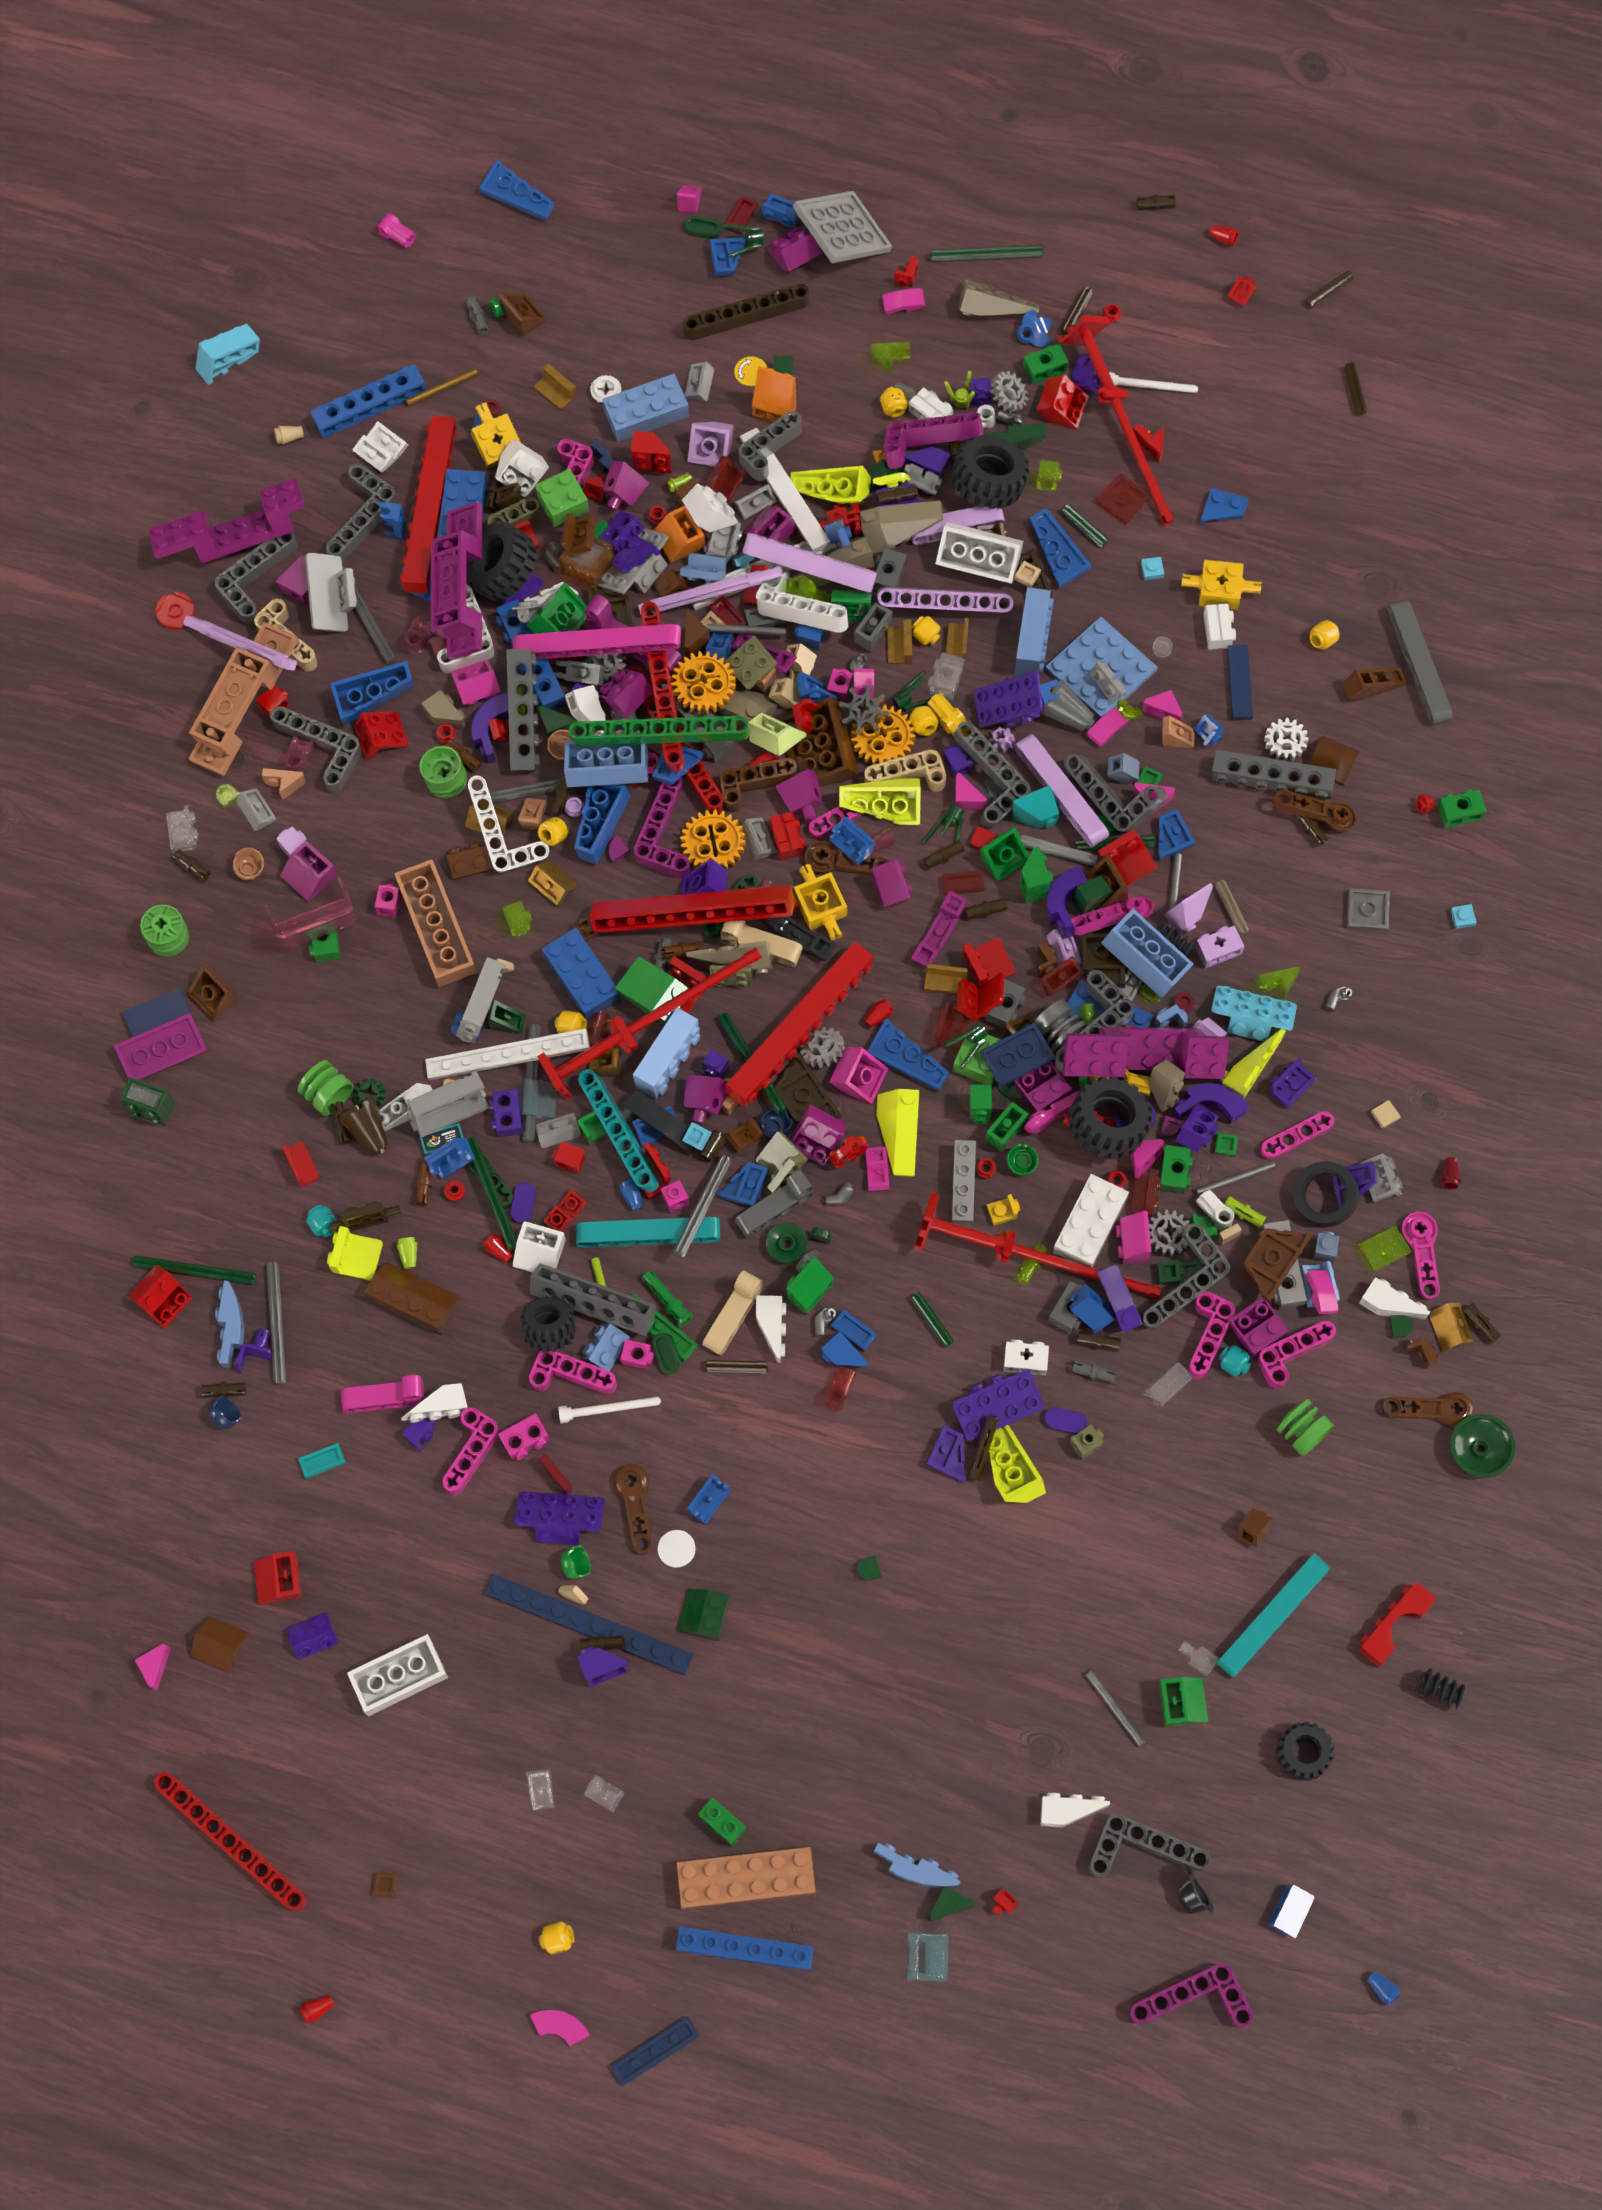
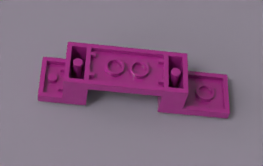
M297 478L260 490L263 510L238 517L226 523L212 527L205 511L202 510L149 529L153 553L156 559L194 546L201 563H205L294 532L290 513L305 508Z
M477 501L448 511L447 535L431 540V632L447 639V658L450 660L482 651V613L466 606V564L482 559V504Z
M1100 1027L1099 1034L1066 1033L1062 1074L1064 1076L1125 1077L1126 1069L1153 1070L1155 1066L1164 1060H1168L1185 1072L1184 1078L1225 1079L1229 1038L1206 1036L1200 1029Z

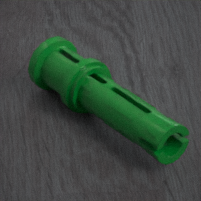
M652 1270L644 1274L642 1280L664 1304L667 1314H671L675 1318L680 1328L688 1324L694 1315L684 1308L683 1302L678 1298L676 1299Z

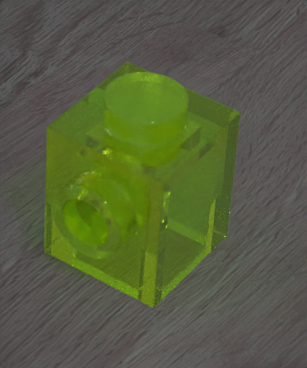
M1040 460L1037 489L1056 491L1057 481L1061 482L1062 470H1059V462Z
M804 575L786 579V593L815 600L817 589L814 582Z
M522 901L502 907L512 936H520L531 930L530 922L533 920L530 911H525Z

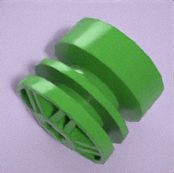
M436 746L422 756L420 772L429 791L433 795L445 799L452 798L462 792L467 783V773L458 753L454 749L447 746Z
M161 904L153 906L143 915L140 924L141 932L154 953L170 957L179 954L185 949L190 935L188 927L177 909L170 905Z
M324 1060L313 1066L305 1074L298 1085L297 1091L301 1096H305L308 1102L313 1101L314 1108L323 1116L332 1114L330 1104L334 1103L336 1105L335 1102L342 1101L344 1104L352 1093L354 1086L343 1074L338 1075L337 1068L333 1067L329 1061Z
M1310 1399L1296 1405L1283 1418L1281 1424L1276 1429L1280 1434L1289 1429L1288 1433L1284 1436L1286 1440L1294 1435L1297 1437L1292 1447L1301 1456L1306 1455L1335 1426L1325 1415L1317 1420L1314 1418L1319 1410L1317 1407H1314L1309 1412L1307 1411L1313 1403Z

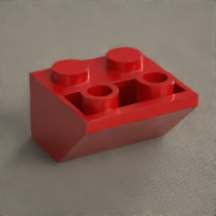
M1065 374L1048 378L1036 411L1049 422L1077 429L1089 396Z
M634 431L631 447L633 469L640 473L672 474L670 450L653 432Z
M158 1265L128 1295L135 1304L163 1328H166L193 1298L182 1285Z
M294 1551L272 1554L254 1562L259 1605L302 1598L298 1556Z

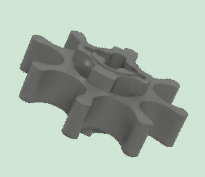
M867 684L866 692L863 695H857L854 688H850L849 691L854 696L853 701L849 704L839 703L842 709L847 708L850 710V715L842 720L843 724L846 726L851 721L858 722V728L856 729L858 735L862 734V728L866 724H871L875 732H878L879 728L875 724V719L878 716L889 717L888 711L878 709L879 703L885 701L886 696L881 694L878 698H872L870 696L872 691L870 684ZM866 706L868 708V711L865 710L862 714L860 709H864V707Z

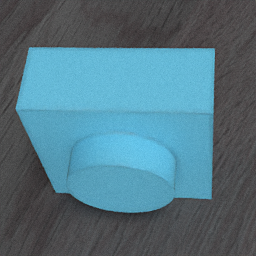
M743 552L730 558L732 565L740 568L750 565V561L755 559L754 556Z
M1161 557L1141 559L1144 581L1164 578Z
M1472 904L1451 908L1450 911L1455 929L1476 925L1477 922Z
M692 1122L682 1141L702 1151L712 1132Z

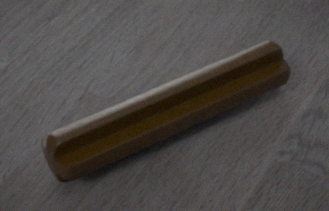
M1347 270L1306 298L1307 306L1310 308L1315 307L1354 280L1353 273Z
M1083 287L1061 328L1062 334L1067 335L1069 333L1067 328L1072 324H1076L1092 296L1093 290L1091 288Z
M1346 363L1344 369L1356 414L1364 415L1366 414L1367 407L1355 363Z
M706 1360L705 1369L707 1372L768 1373V1362Z

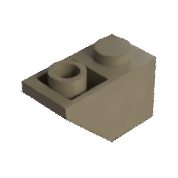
M441 690L421 703L423 712L435 726L448 724L453 728L463 729L466 727L464 721L466 717L460 708L456 709L453 706L452 698L448 694L444 695Z
M1164 1060L1153 1068L1149 1080L1151 1090L1162 1112L1175 1106L1179 1101V1092L1184 1085L1185 1072L1168 1060Z

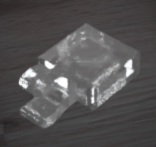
M1185 1641L1179 1649L1182 1654L1191 1658L1188 1665L1205 1677L1208 1676L1219 1660L1217 1656L1202 1645L1196 1650Z

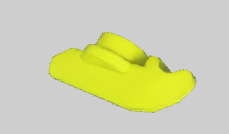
M895 473L874 478L872 481L874 484L880 486L886 484L887 488L898 486L899 481L904 483L905 480L910 481L911 478L906 473Z

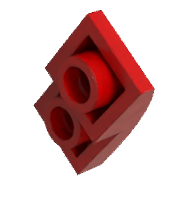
M571 1189L560 1204L555 1205L543 1222L553 1230L563 1232L589 1202Z

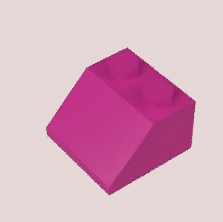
M488 659L450 672L463 705L475 704L482 698H493L497 693L501 692L494 670Z
M846 1047L829 1083L844 1094L872 1104L889 1068L862 1047Z
M1148 1211L1120 1218L1119 1225L1116 1226V1238H1120L1121 1246H1118V1258H1122L1123 1265L1144 1264L1149 1261L1151 1243Z

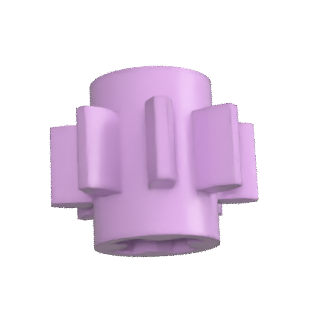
M999 727V729L991 732L993 738L989 739V742L997 751L1005 753L1008 749L1013 748L1011 742L1015 741V738L1009 728L1005 730Z

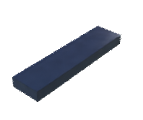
M1228 645L1232 720H1252L1253 709L1248 645Z
M687 2016L610 2067L623 2087L700 2037Z

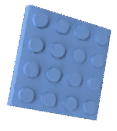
M1102 617L1097 619L1045 667V670L1058 682L1060 680L1065 681L1087 708L1099 719L1114 707L1117 708L1158 669L1153 662ZM1098 661L1099 663L1107 664L1115 675L1113 680L1118 679L1126 688V695L1121 698L1118 696L1113 704L1090 676L1091 670Z

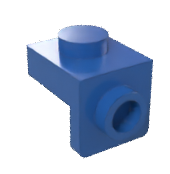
M842 519L824 526L830 544L841 541L843 547L851 545L849 538L852 537L849 526H844Z
M1205 714L1193 730L1205 740L1203 745L1207 747L1216 745L1222 739L1221 734L1225 729L1213 717Z

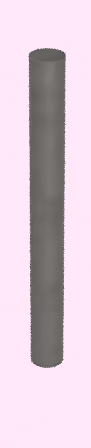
M707 624L709 632L785 636L786 628Z
M1179 853L1174 854L1168 911L1175 907L1178 901L1182 854ZM1170 923L1168 924V930L1172 928Z
M1274 1161L1215 1181L1196 1188V1194L1200 1196L1205 1191H1215L1274 1170L1276 1165Z
M1092 1670L1085 1675L1128 1734L1138 1747L1143 1745L1146 1741L1094 1672Z

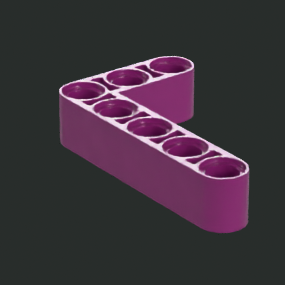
M971 412L890 424L886 430L883 447L887 467L891 469L901 467L905 461L907 447L966 440L975 436L980 437L984 433L980 414Z
M596 594L584 611L589 630L629 627L613 618L609 601L601 595ZM667 650L670 674H672L682 656L676 650ZM647 652L626 653L649 665ZM664 666L657 667V669L662 670L664 668Z
M680 777L676 781L678 783L676 786H670L662 782L634 846L635 860L639 865L678 879H682L690 873L689 859L683 854L660 847L659 844L683 790L682 778ZM665 799L670 800L667 804L662 803ZM656 817L663 818L661 821L654 820V818ZM649 834L656 835L654 838L651 839L646 837ZM642 851L648 852V854L645 856L639 855V853ZM660 858L667 859L665 862H658ZM680 864H683V865L686 866V867L683 868V869H678V868H676V867H677L678 865H680Z
M1224 1963L1217 1964L1136 2003L1129 2011L1131 2021L1141 2025L1216 1989L1235 2027L1245 2028L1253 2021L1252 2010L1230 1966ZM1219 1968L1227 1972V1978L1224 1981L1216 1977V1970ZM1197 1978H1203L1206 1981L1207 1988L1205 1990L1197 1989L1195 1985ZM1177 1988H1183L1186 1991L1187 1996L1185 2000L1176 1998L1175 1990ZM1231 1989L1237 1993V2000L1235 2002L1228 2001L1226 1998L1227 1990ZM1161 1997L1166 2001V2008L1164 2010H1159L1155 2007L1156 1998ZM1142 2007L1146 2011L1145 2019L1139 2020L1135 2017V2008ZM1238 2011H1244L1247 2014L1248 2019L1246 2023L1238 2022L1236 2018Z

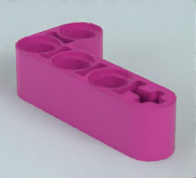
M564 439L557 446L559 460L568 465L566 470L571 469L573 474L580 473L574 476L582 489L594 465L592 450L586 445Z
M1203 1292L1197 1296L1194 1305L1198 1314L1210 1319L1188 1368L1190 1377L1195 1380H1201L1206 1376L1229 1327V1319L1233 1317L1235 1307L1230 1301L1210 1292ZM1207 1300L1210 1306L1203 1307L1199 1301ZM1227 1309L1230 1315L1222 1316L1219 1310ZM1212 1327H1217V1328H1219L1220 1331H1221V1334H1219V1335L1213 1334V1333L1211 1332L1210 1328H1212ZM1210 1346L1213 1352L1205 1353L1202 1347ZM1201 1359L1204 1361L1200 1371H1196L1195 1369Z
M1322 1321L1262 1349L1257 1363L1268 1385L1277 1390L1283 1388L1289 1378L1288 1370L1284 1364L1330 1343L1336 1333L1335 1325L1330 1321ZM1322 1329L1324 1332H1329L1328 1336L1325 1333L1320 1335ZM1301 1338L1310 1339L1311 1345H1304L1301 1342ZM1282 1347H1290L1292 1349V1353H1284L1282 1351ZM1270 1355L1273 1358V1362H1265L1263 1356ZM1273 1374H1280L1283 1377V1381H1275Z
M543 1350L539 1352L529 1376L532 1388L538 1392L548 1389L553 1376L563 1378L603 1394H611L617 1388L616 1378L612 1372L562 1353L552 1352V1350L547 1353H543ZM545 1357L553 1358L552 1363L548 1365L543 1364L542 1361ZM565 1364L573 1366L569 1372L562 1371V1367ZM586 1371L593 1373L589 1379H583L582 1374ZM543 1376L545 1381L542 1384L534 1383L535 1378ZM608 1379H610L611 1384L607 1383V1385L604 1386L603 1381L606 1382Z
M408 1375L401 1378L402 1382L344 1388L341 1390L342 1412L356 1413L417 1406L425 1400L423 1380L419 1375Z
M466 1408L461 1413V1421L464 1427L473 1434L443 1478V1486L446 1492L452 1496H457L464 1490L499 1437L500 1431L496 1422L475 1408ZM468 1416H476L477 1419L474 1423L469 1424L466 1422ZM486 1427H494L492 1434H484ZM476 1444L483 1446L479 1452H473L472 1447ZM463 1462L471 1463L468 1470L460 1469ZM450 1482H457V1486L450 1487Z

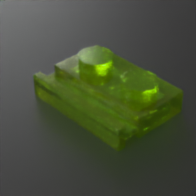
M1396 1225L1358 1246L1373 1272L1412 1252L1402 1234L1397 1230Z

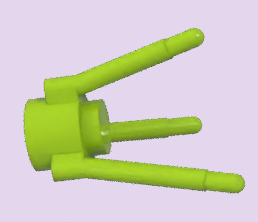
M971 371L967 373L964 389H958L955 394H953L948 382H944L950 395V401H954L958 408H969V403L975 394L974 391L970 394L968 392Z

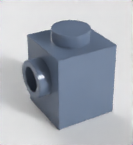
M1125 753L1109 757L1107 776L1121 784L1139 780L1140 761Z
M1329 1231L1318 1233L1315 1239L1312 1259L1333 1263L1337 1256L1340 1236H1335L1334 1233Z

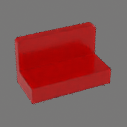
M303 1141L287 1148L286 1144L281 1145L301 1188L320 1180Z

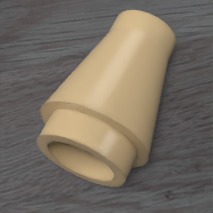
M278 426V428H274L277 444L281 443L284 445L304 437L302 426Z

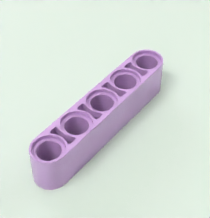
M977 506L944 513L942 521L925 531L917 532L911 538L915 545L940 541L947 522L973 529L977 526L996 525L998 522H1003L1005 525L1006 522L1002 508L989 509V507L984 506V508Z

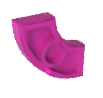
M543 2010L530 2014L539 2036L546 2034L559 2035L566 2040L569 2046L590 2037L585 2026L568 2013L558 2010Z

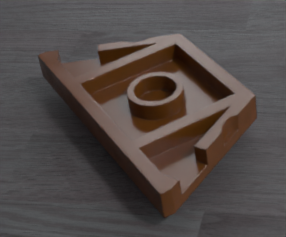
M1266 1228L1243 1265L1267 1302H1271L1312 1237L1311 1233L1301 1234L1288 1230L1278 1231Z

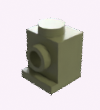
M1090 1425L1075 1436H1072L1069 1443L1082 1460L1103 1446L1104 1441L1102 1439L1104 1435L1098 1427L1094 1429ZM1091 1436L1093 1441L1087 1442L1085 1437Z

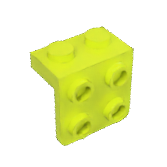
M340 1226L339 1231L335 1232L333 1237V1244H335L333 1252H329L327 1264H329L332 1273L371 1281L379 1262L383 1247L382 1241L351 1234L347 1227Z

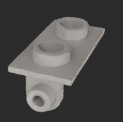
M907 464L904 473L909 475L911 479L910 481L905 480V483H914L925 493L936 495L941 488L942 479H940V476L929 471L926 472L925 477L921 476L924 469L913 464Z
M537 600L519 602V606L512 607V609H517L519 621L525 623L533 617L543 604H538Z
M1099 661L1096 662L1090 672V676L1113 704L1118 696L1121 698L1126 695V688L1118 679L1113 680L1115 675L1107 664L1099 663Z

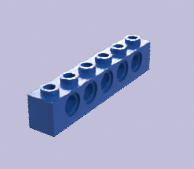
M415 364L406 366L394 374L386 375L381 380L371 382L367 386L353 390L341 398H335L328 404L318 406L310 411L322 439H325L406 402L407 398L426 390L425 382Z
M518 599L496 608L498 616H495L498 626L504 628V638L507 644L511 643L512 647L514 636L534 634L526 625L528 622L523 623L519 621L517 609H512V607L519 606ZM513 623H517V624H518L517 626H514V627L510 626V625L513 624ZM536 659L533 673L541 672V674L537 675V686H533L534 693L537 694L538 699L537 708L541 705L548 709L556 710L565 706V696L548 660ZM520 665V672L522 675H525L527 673V666ZM543 688H549L548 691H541Z
M679 1927L676 1950L682 1953L811 1972L814 1947Z

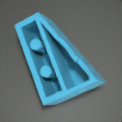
M248 324L235 327L228 332L220 333L211 339L203 340L198 346L197 372L210 385L213 383L212 378L220 373L225 375L228 373L227 369L235 363L240 365L258 353L259 337Z

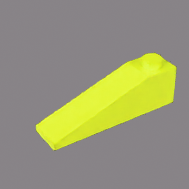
M864 466L791 472L790 480L800 494L841 504L861 502L869 495L871 477Z
M920 778L892 779L839 786V805L859 813L874 815L879 819L884 818L899 825H920Z
M1280 1029L1234 1065L1230 1072L1226 1070L1225 1079L1220 1080L1222 1085L1233 1089L1244 1099L1280 1044L1286 1030Z
M896 1089L878 1094L876 1116L894 1176H915L919 1090Z
M1009 1425L997 1429L989 1454L995 1486L1004 1501L1028 1503L1045 1494L1043 1479Z

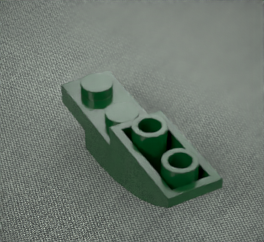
M1015 424L1008 426V433L997 431L994 433H983V435L989 437L996 435L997 438L1008 439V442L1016 444L1018 449L1025 450L1046 439L1047 425Z

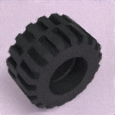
M545 1296L543 1299L537 1298L536 1301L529 1302L528 1306L523 1308L520 1316L522 1333L525 1343L530 1348L534 1347V1350L538 1352L543 1350V1353H547L550 1350L556 1352L557 1349H564L565 1345H569L571 1340L574 1339L576 1333L574 1312L571 1309V1305L566 1303L564 1299L558 1300V1297L553 1296V1298H549V1296Z
M1298 1722L1287 1728L1278 1740L1276 1754L1278 1755L1277 1762L1281 1764L1282 1771H1286L1289 1773V1777H1296V1780L1299 1781L1302 1779L1311 1781L1314 1778L1320 1777L1330 1767L1331 1761L1334 1758V1744H1331V1736H1327L1326 1730L1324 1728L1320 1729L1316 1723L1309 1724V1722H1303L1300 1724ZM1306 1739L1315 1745L1317 1759L1313 1763L1304 1764L1295 1758L1293 1744L1297 1740Z

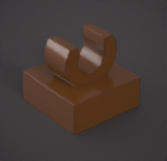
M589 915L572 925V929L577 928L586 942L600 934L593 932Z

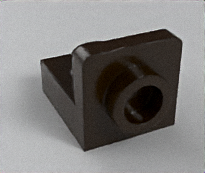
M515 482L497 489L495 502L499 509L503 510L509 507L510 504L520 501V484Z

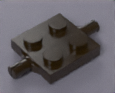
M373 1201L367 1203L364 1207L347 1208L344 1212H340L341 1220L331 1222L329 1225L331 1232L338 1230L340 1226L347 1227L352 1232L389 1222V1216L401 1214L399 1205L385 1208L382 1202Z

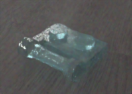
M908 1933L910 1963L907 1980L947 1982L948 1935ZM919 1942H926L925 1974L918 1973Z

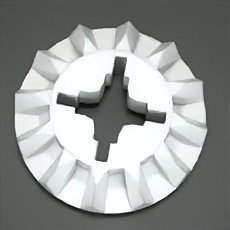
M600 376L591 385L592 398L596 399L598 403L603 402L602 399L621 392L619 381L612 376ZM606 385L609 390L607 395L604 394Z

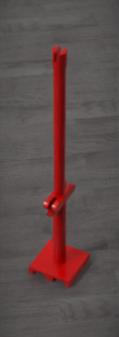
M1082 315L1080 317L1081 323L1072 324L1067 328L1069 332L1067 335H1059L1057 338L1060 344H1081L1085 346L1103 386L1097 390L1098 394H1101L1098 396V401L1112 404L1157 506L1163 525L1168 526L1175 520L1165 503L1121 403L1129 397V393L1114 385L1094 340V337L1110 324L1108 316Z
M755 947L743 954L744 956L629 1026L626 1025L620 1016H615L614 1020L611 1019L609 1021L612 1035L559 1067H556L555 1063L545 1052L538 1055L537 1057L555 1089L566 1100L571 1098L573 1095L563 1078L618 1045L628 1054L632 1052L631 1050H637L638 1044L633 1037L635 1033L747 965H751L761 959L762 956Z
M931 1192L914 1249L923 1251L929 1230L931 1229L995 1249L996 1258H999L1003 1263L1008 1262L1012 1253L1100 1281L1097 1274L1100 1271L1099 1269L1015 1244V1233L1013 1231H1002L996 1237L934 1218L939 1194ZM1123 1277L1128 1290L1158 1300L1161 1287Z

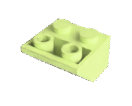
M760 713L748 722L750 742L778 756L806 737L805 732L764 713Z

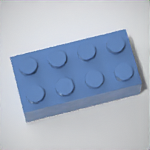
M675 374L602 399L605 415L617 442L633 437L634 431L648 432L689 417L688 403Z
M1027 587L1014 676H1020L1033 671L1043 672L1054 601L1053 598H1050L1051 590Z
M572 740L565 741L564 773L567 787L648 782L647 744L577 746Z
M1134 909L1101 942L1160 998H1163L1193 965L1183 953Z

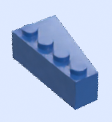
M407 661L330 683L344 727L357 720L362 713H369L415 687Z
M622 784L589 786L587 789L585 807L582 810L581 824H579L574 847L579 859L598 864L631 798L627 786Z

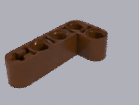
M784 758L722 772L720 783L726 808L731 812H738L743 807L742 792L776 786L799 774L796 761L791 758ZM768 772L774 773L772 776H765ZM748 776H754L752 780H745ZM728 780H734L732 784H726ZM731 798H738L735 802H729Z

